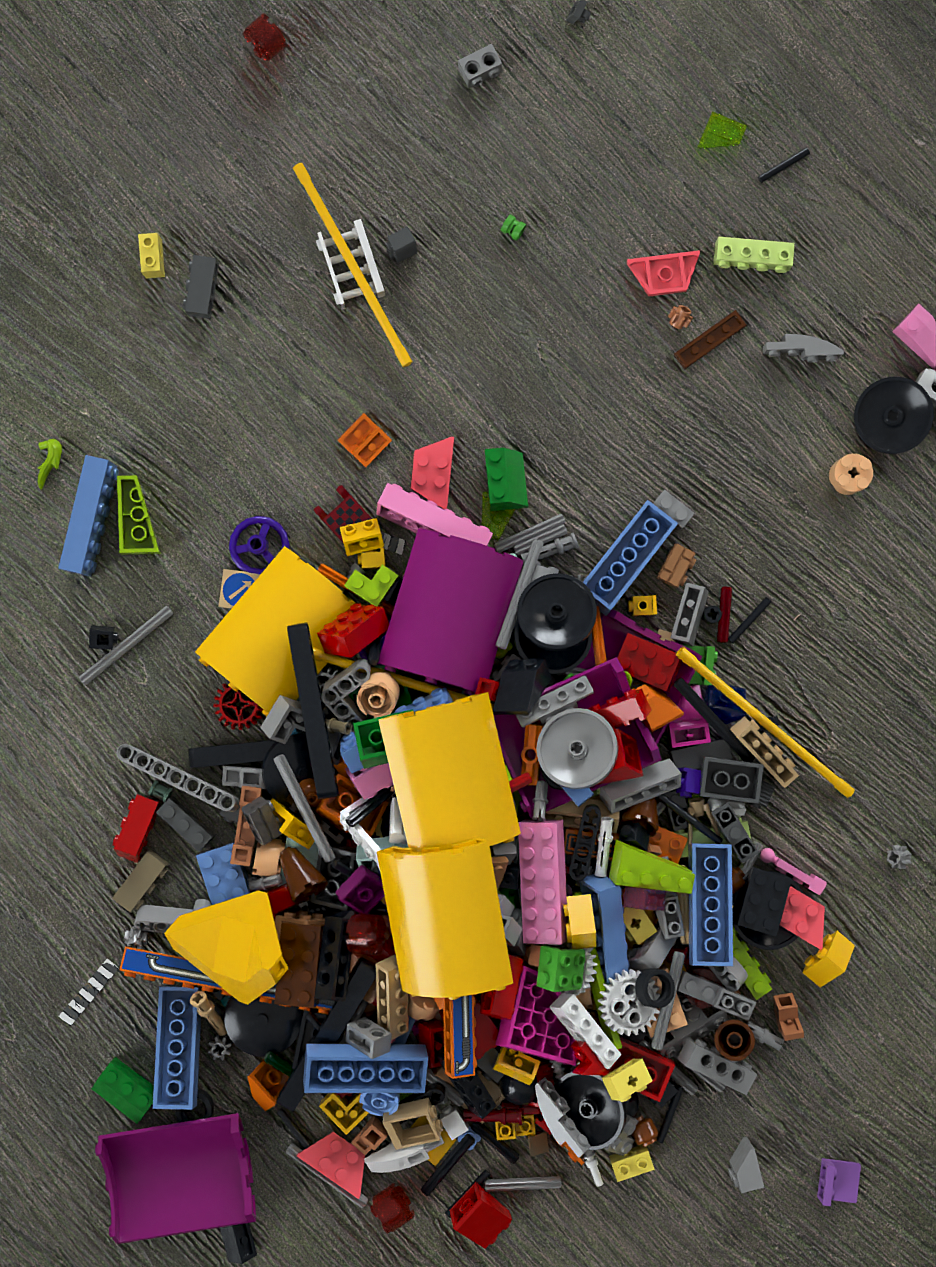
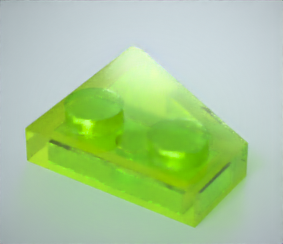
M712 111L697 148L739 146L747 125Z
M483 491L482 526L487 527L493 533L491 538L499 541L516 509L490 511L489 494Z

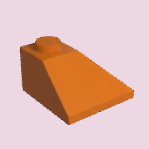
M647 684L635 689L637 691L642 688L651 707L649 715L646 719L642 720L651 732L684 715V712L661 689Z
M263 1059L247 1078L252 1097L264 1111L277 1104L276 1099L289 1076L267 1064Z

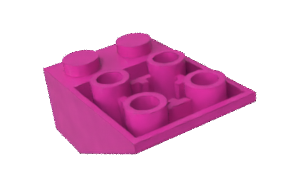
M700 685L690 686L703 700ZM682 696L677 706L684 712V715L668 723L666 727L669 747L710 743L708 722Z

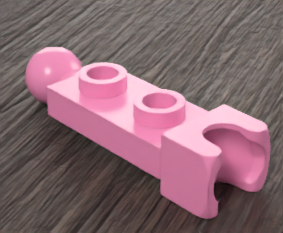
M765 848L760 853V858L764 863L772 862L777 866L775 868L777 871L784 875L787 872L793 875L792 880L801 885L805 882L804 887L818 895H821L827 885L826 881L811 873L808 876L778 858L770 848Z

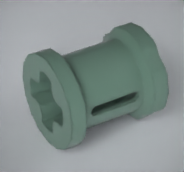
M155 780L148 792V796H154L162 800V803H165L171 797L173 788H167Z

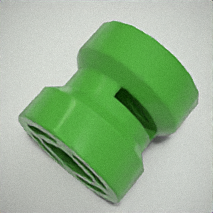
M510 214L503 223L501 231L505 234H510L517 241L523 234L527 224L517 221L516 217Z

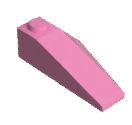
M917 304L892 332L936 371V321L920 304Z

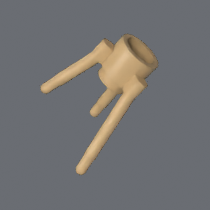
M702 797L688 800V813L699 821V816L704 815V811H706L715 833L720 836L718 827L710 812L709 803H704V798ZM688 823L689 845L692 844L693 826Z

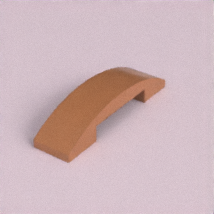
M242 785L239 817L230 864L250 867L256 839L241 809L248 803H252L256 798L261 797L262 788Z

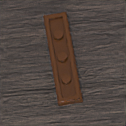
M735 310L674 353V356L685 370L745 328L747 324Z

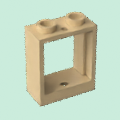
M429 1098L399 1104L397 1111L389 1115V1112L383 1113V1125L396 1150L440 1140L443 1123L441 1119H438L436 1107L432 1106ZM426 1116L429 1122L427 1125L404 1130L399 1121Z

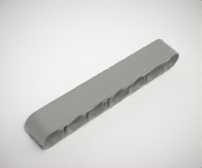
M122 744L117 749L116 754L121 761L226 812H234L239 808V800L236 796L128 744ZM130 749L131 755L126 758L125 752ZM147 757V764L145 766H142V759ZM163 765L165 770L159 775L158 768ZM180 773L181 780L176 783L175 776ZM197 781L198 788L192 791L191 786ZM211 790H214L215 797L210 800L208 798V793ZM231 798L232 805L226 808L225 801Z

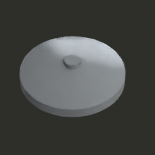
M574 708L556 714L544 725L537 741V757L542 770L553 782L569 789H585L603 781L612 771L618 756V742L613 728L604 717L588 709Z

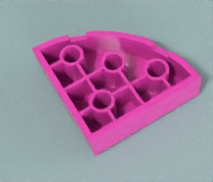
M523 966L518 983L519 991L514 1004V1014L511 1020H501L496 1045L558 1063L576 1066L577 1058L574 1055V1050L571 1048V1044L575 1039L549 1008L562 993L537 987L538 971Z

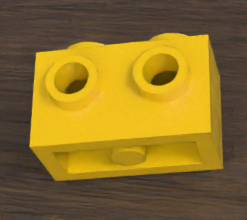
M377 518L340 527L347 556L384 547Z

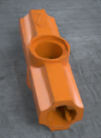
M529 724L525 726L524 748L521 753V774L525 772L530 774L533 782L529 785H536L537 781H539L540 764L537 757V741L544 725ZM530 749L534 750L536 753V758L534 760L530 759L528 756V751Z

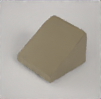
M546 1131L536 1132V1135H527L530 1157L549 1152Z

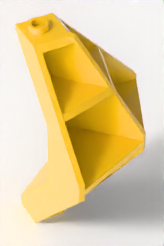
M259 890L181 915L164 933L176 952L239 1002L247 1005L276 985L288 970V966L282 956L269 896L267 893Z

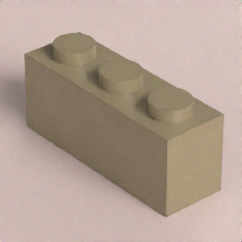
M153 850L147 851L112 899L129 912L135 909L138 910L145 902L143 900L147 893L150 895L157 885L154 883L157 879H162L168 872L166 867L169 863Z

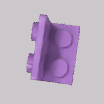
M822 1158L817 1198L822 1205L831 1206V1200L850 1203L857 1202L861 1170L859 1163Z

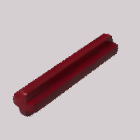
M727 586L721 588L719 609L722 612V616L718 621L717 642L719 643L728 642L732 587Z

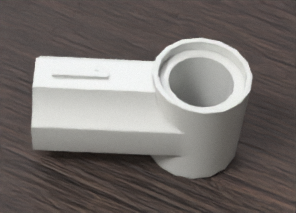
M711 797L707 801L711 812L727 802L737 817L744 816L746 812L745 803L742 801Z

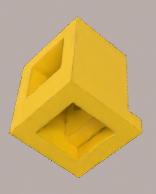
M384 547L380 548V552L374 549L358 554V565H362L363 570L380 569L382 564L386 566Z
M656 595L632 596L631 601H628V611L632 612V616L657 615ZM640 602H644L646 604L645 609L640 608Z

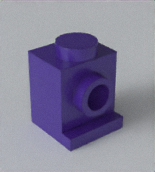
M685 767L678 768L682 775L681 787L676 789V793H680V797L692 798V795L700 794L701 770Z

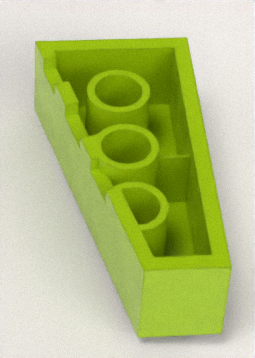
M137 475L117 476L119 553L121 555L161 554Z
M616 839L609 878L615 885L692 894L695 874L687 867Z

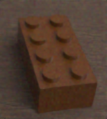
M286 921L282 922L280 947L288 970L276 984L274 1004L315 1008L319 1004V999L314 998L324 924L304 925Z

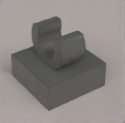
M576 1L566 21L571 24L577 20L581 23H585L586 20L588 21L591 12L584 9L587 1Z

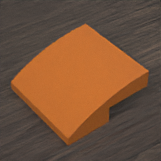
M363 413L337 441L364 467H367L392 439Z

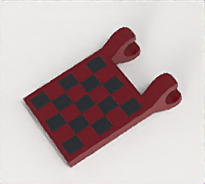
M340 485L336 490L344 500L328 515L320 506L315 507L314 512L343 543L340 527L371 520L372 518L348 491Z

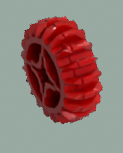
M224 683L222 686L225 691L217 690L221 697H214L215 700H219V704H213V707L220 708L215 714H222L218 719L219 721L226 719L224 726L232 723L231 729H235L238 724L239 730H243L245 724L246 728L249 729L251 728L250 721L254 725L257 724L255 717L262 719L258 712H262L263 708H260L253 700H246L242 691L238 690L232 701L225 702L226 697L233 689ZM238 699H240L241 702L249 703L248 705L241 706L242 709H240L239 706L231 705L233 703L239 702ZM255 706L252 714L244 719L243 715H245L246 708ZM226 708H233L238 720L232 718L227 713Z

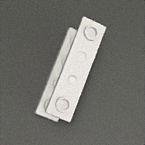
M359 219L354 221L355 228H352V231L341 235L345 241L353 238L355 240L359 239L361 246H358V249L352 250L351 253L354 258L359 256L361 258L365 257L367 263L363 264L364 266L360 267L363 275H371L372 282H369V286L373 293H377L378 298L385 296V291L362 221ZM318 232L319 239L316 240L319 251L324 252L337 292L333 294L336 304H341L342 310L346 309L344 300L363 295L360 287L344 293L340 292L338 283L352 279L354 276L351 271L335 275L332 265L345 260L341 254L329 258L326 247L335 245L332 237L323 240L321 232Z

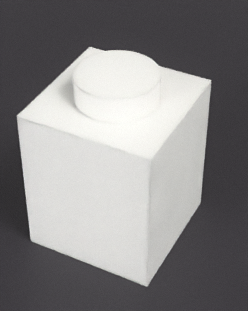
M451 1105L447 1106L441 1111L440 1119L451 1140L469 1130V1124L464 1122L465 1117L457 1105L453 1107Z

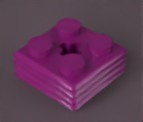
M361 865L335 893L339 901L362 916H366L384 897L382 878L364 865Z

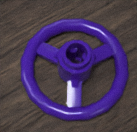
M255 516L245 519L236 526L230 536L229 551L231 559L240 570L254 574H261L265 570V568H251L243 563L238 556L241 553L252 552L258 556L262 555L269 564L274 559L268 551L269 544L266 540L270 527L274 528L279 534L282 548L285 546L289 549L290 543L287 532L280 523L270 517ZM257 523L263 524L259 535H253L248 539L247 544L237 546L238 537L245 528ZM257 543H261V547L257 549Z

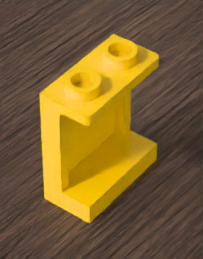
M272 798L271 803L275 808L272 812L282 823L279 831L309 850L315 841L304 819Z

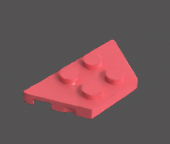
M700 250L627 259L626 262L648 296L686 292Z
M454 437L446 438L414 451L411 490L422 495L425 499L433 501L443 510L447 509Z
M790 886L780 926L821 950L823 948L825 907Z
M331 1132L321 1140L316 1141L308 1148L297 1153L296 1156L356 1198H360L365 1155L354 1145L335 1132Z

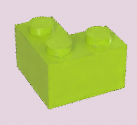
M382 564L372 580L354 570L344 586L370 605L380 606L399 579V575Z

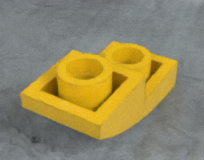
M524 1114L523 1125H519V1123L503 1125L501 1122H495L497 1140L516 1139V1136L536 1135L534 1114Z

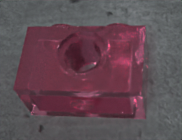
M625 886L623 907L664 911L666 891Z

